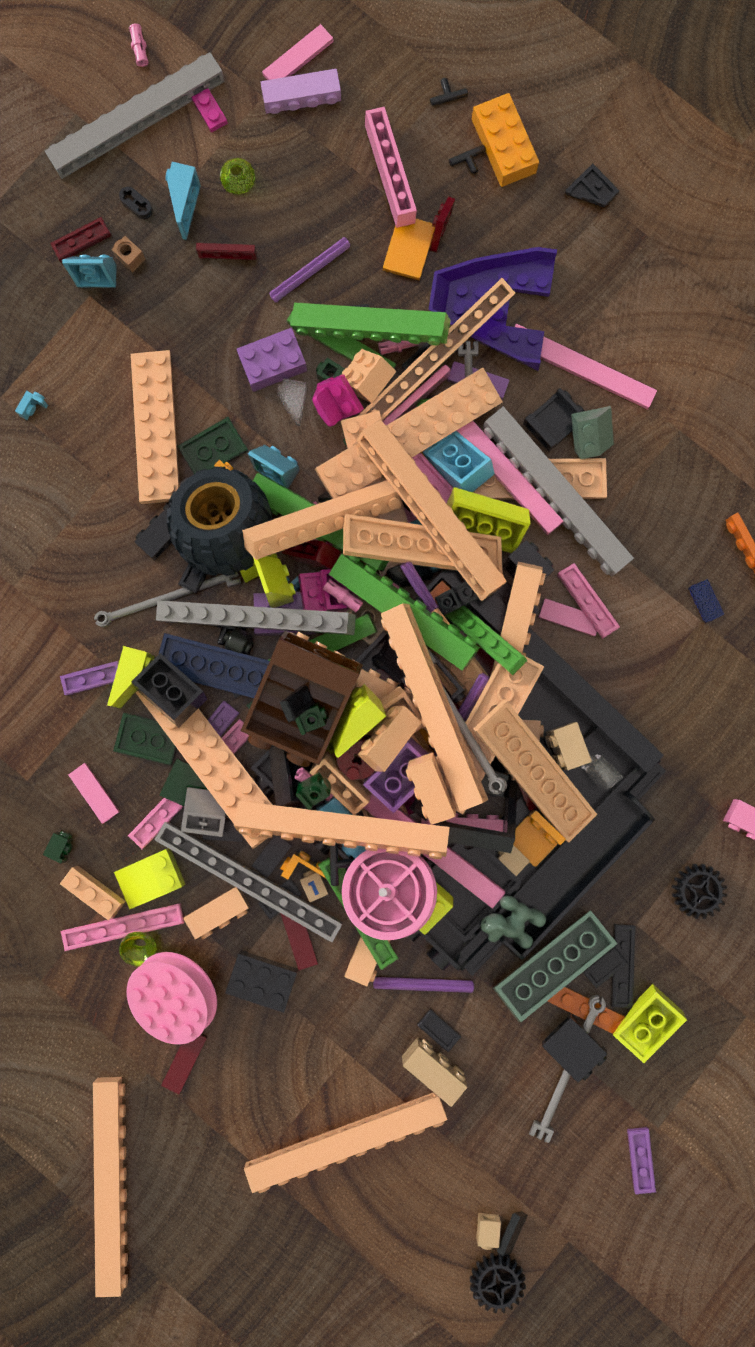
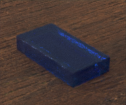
M708 579L688 587L704 623L725 615Z

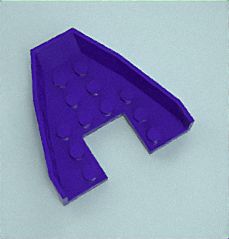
M535 247L484 256L435 271L429 310L432 312H446L451 320L450 324L453 325L501 278L506 281L514 292L549 297L557 249ZM508 300L471 338L538 371L541 363L544 331L506 326L509 307Z

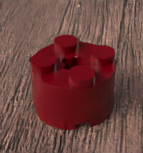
M365 734L337 758L340 771L350 780L365 779L375 772L362 758L355 756V754H359L362 750V744L372 737Z

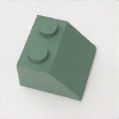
M611 406L571 414L574 450L580 459L600 456L614 445Z

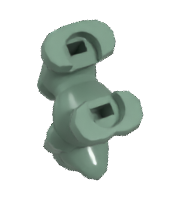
M503 896L500 899V905L503 909L512 911L511 916L504 918V916L498 913L489 914L481 921V929L487 933L490 942H496L504 935L508 938H513L514 942L521 948L529 949L533 939L524 932L525 922L529 921L535 926L542 927L546 922V917L541 911L535 908H528L523 903H518L515 897Z

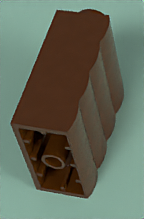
M284 631L278 640L240 731L248 734V742L257 748L270 750L273 745L287 751V759L296 765L308 767L311 762L320 765L363 665ZM307 685L314 703L320 702L321 706L326 708L329 719H327L325 726L301 735L296 721H287L280 702L300 686ZM308 717L310 722L315 721L314 717Z

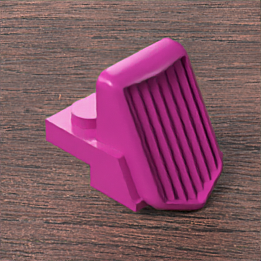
M344 374L335 378H328L317 384L312 401L319 416L327 426H334L338 421L360 413L364 409Z
M331 569L298 575L303 610L336 612L347 608L342 602L338 603V599L323 590L329 579H332V581L344 589L347 587L329 575Z

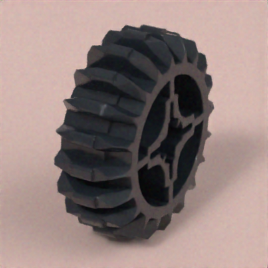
M692 864V870L689 866H685L686 873L683 871L678 872L681 878L674 877V881L678 882V884L672 885L671 888L677 890V892L672 893V897H678L674 903L675 905L681 904L679 907L681 912L686 910V915L689 917L693 914L695 919H698L700 915L703 919H706L707 913L712 917L714 916L713 909L718 912L721 911L718 905H725V902L721 899L728 895L722 892V890L727 889V886L721 885L725 879L723 877L718 878L720 875L719 871L713 872V867L708 866L706 868L705 864H700L699 867L697 864ZM696 875H703L702 878H699V880L694 884L688 882L692 877ZM709 879L713 884L714 894L709 891ZM692 887L700 888L707 895L698 894ZM685 888L690 891V903L686 900ZM703 899L711 900L703 907H696Z
M491 1252V1258L487 1259L483 1255V1263L477 1260V1268L472 1267L473 1275L470 1276V1282L472 1283L470 1290L474 1292L473 1298L475 1300L478 1299V1305L480 1307L485 1305L487 1312L492 1307L495 1314L500 1308L502 1313H505V1307L512 1310V1303L519 1305L518 1297H524L522 1290L526 1289V1284L524 1283L526 1278L525 1274L522 1273V1267L517 1266L516 1259L511 1260L510 1255H506L503 1258L499 1253L498 1257H495L494 1253ZM499 1269L507 1270L511 1274L502 1273L499 1271ZM492 1270L488 1277H484L486 1273ZM496 1275L498 1276V1280L500 1281L499 1290L496 1284ZM511 1288V1290L504 1295L505 1290ZM488 1292H493V1293H495L497 1296H492V1295H489V1294H487V1293H488Z

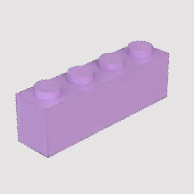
M337 69L260 81L266 114H277L285 110L295 111L303 107H316L321 104H335L341 101Z

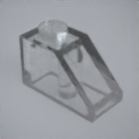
M283 378L282 385L279 384L277 396H280L281 404L296 426H300L308 390L307 383Z
M597 754L590 756L592 762L582 766V769L592 782L605 790H609L623 778L603 756Z

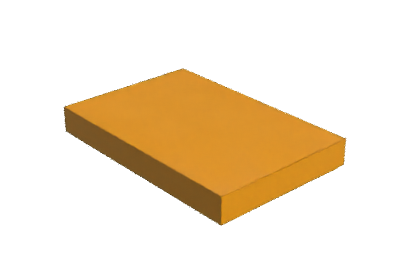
M416 219L415 224L398 228L395 225L384 261L383 271L420 281L435 229L432 223Z

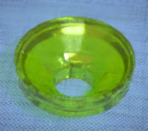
M232 158L226 161L220 170L221 184L230 193L243 194L254 185V169L245 159ZM236 166L242 169V172L237 176L231 174V169Z
M143 932L127 934L119 946L121 958L132 966H141L146 959L157 953L155 940ZM142 939L146 945L137 946L134 941Z

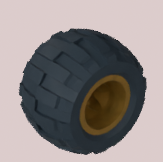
M214 467V469L208 470L202 469L193 476L186 477L179 484L180 487L177 491L172 493L169 499V508L167 509L168 532L180 556L192 567H196L198 570L213 576L217 574L225 576L235 575L238 571L243 569L246 571L254 566L253 556L245 549L242 530L272 520V511L262 489L243 472L236 469L228 470L225 467Z

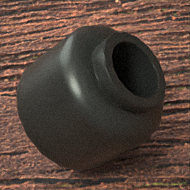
M235 628L232 632L228 631L223 639L225 649L246 655L250 653L254 645L252 635L239 628Z

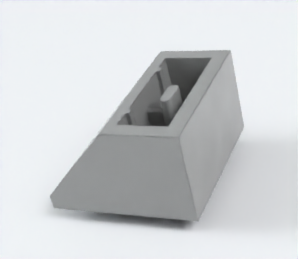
M187 787L181 832L222 837L226 816L224 810L209 790Z

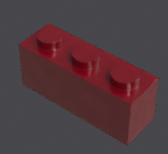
M310 540L282 551V554L299 563L331 570L341 553L340 550L324 541Z

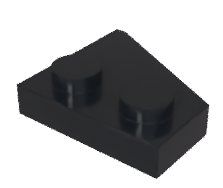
M592 164L565 190V194L601 207H606L619 194V190Z

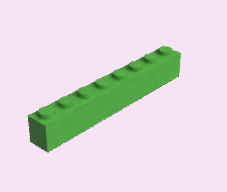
M294 303L290 326L301 336L315 334L318 337H326V335H332L340 339L346 336L356 340L370 338L374 341H382V339H387L395 343L409 341L412 344L428 342L430 345L437 346L440 343L447 344L451 320L446 312Z
M257 473L253 480L266 495L271 511L275 515L280 513L285 516L316 505L263 474ZM343 529L316 538L325 543L327 541L332 543V547L340 550L341 553L343 552ZM359 557L361 561L380 571H384L389 562Z
M340 555L329 573L330 576L381 613L402 603L410 604L425 644L460 670L467 668L480 649L473 638L460 634L459 628L442 621L443 617L441 615L428 611L426 609L427 606L419 600L414 601L409 597L410 594L406 590L396 588L392 585L393 581L391 579L378 575L374 567L369 564L364 565L359 561V557Z

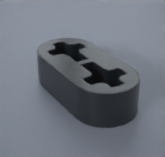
M124 187L120 190V200L127 209L140 219L151 217L153 209L145 197L132 187ZM131 195L134 201L130 200L129 198L126 199L125 196ZM138 205H140V206L143 207V208L146 207L147 210H146V211H144V210L140 211V208H139Z

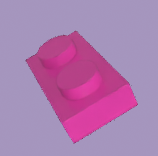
M208 88L191 97L211 133L228 124L226 117Z

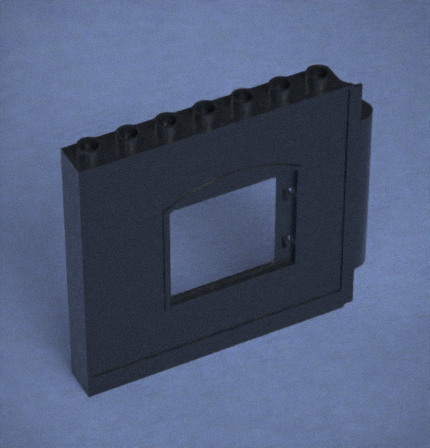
M444 569L427 586V589L431 592L441 581L451 589L465 582V579L457 570ZM494 593L483 601L478 598L464 605L498 635H501L507 605ZM530 627L527 632L531 633L529 645H524L523 653H526V657L543 665L544 668L518 716L523 720L541 721V725H544L543 737H540V743L551 757L554 755V752L546 744V731L568 723H578L592 762L571 770L562 771L597 815L569 843L564 841L561 845L557 844L536 867L529 862L516 876L522 883L519 885L521 888L512 897H515L518 903H523L528 908H535L541 911L546 917V922L542 927L535 926L529 921L525 922L524 932L533 939L529 949L521 948L514 942L513 938H508L504 935L498 941L490 942L487 933L482 931L481 926L476 937H473L471 941L468 939L464 942L442 919L426 935L418 930L414 934L407 936L415 942L422 935L433 946L426 953L427 956L443 971L451 964L458 971L466 969L473 976L502 944L516 957L523 960L655 821L652 814L639 799L666 772L659 765L660 759L664 755ZM384 630L355 660L363 665L362 669L369 672L370 669L374 671L380 669L371 659L380 652L389 636L388 631ZM403 683V684H398V686H397V687L400 686L403 690H404V688H405V686H403L404 683ZM268 750L251 767L257 774L253 779L267 798L274 793ZM523 795L517 800L516 827L532 811H529ZM539 808L534 809L538 811L548 821V819L543 815ZM362 809L356 814L357 816H364ZM416 813L409 815L416 822L421 824L420 816H418ZM314 840L313 844L324 855H327L329 853V845L323 844V841ZM448 842V846L451 847L453 843ZM335 843L338 847V854L344 860L354 859L352 855L348 857L341 848L342 844ZM463 847L458 853L502 889L511 881L477 847L469 850ZM489 850L496 858L499 856L498 851ZM444 870L435 877L436 882L453 896V908L447 915L464 931L488 905ZM502 908L500 911L496 909L494 913L507 918L511 916L512 911Z

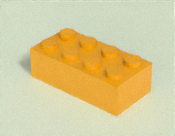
M510 93L474 106L472 121L482 144L486 147V154L500 186L503 187L536 174L539 160Z

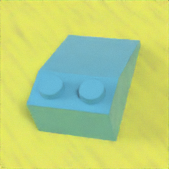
M172 162L170 169H167L166 181L168 182L178 228L182 238L187 240L201 185L195 167Z
M80 255L79 257L62 259L64 267L77 287H116V263L113 257L108 255H100L99 257Z
M457 431L423 451V455L453 488L456 487L473 492L495 474L492 460Z
M263 445L248 453L254 470L286 488H289L300 471L297 465L298 462L290 456L287 458L282 456L281 451L274 446L268 447Z

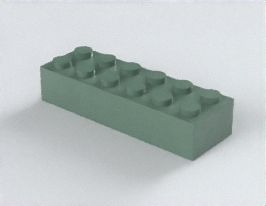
M590 910L493 989L517 1021L522 1022L617 945V942Z

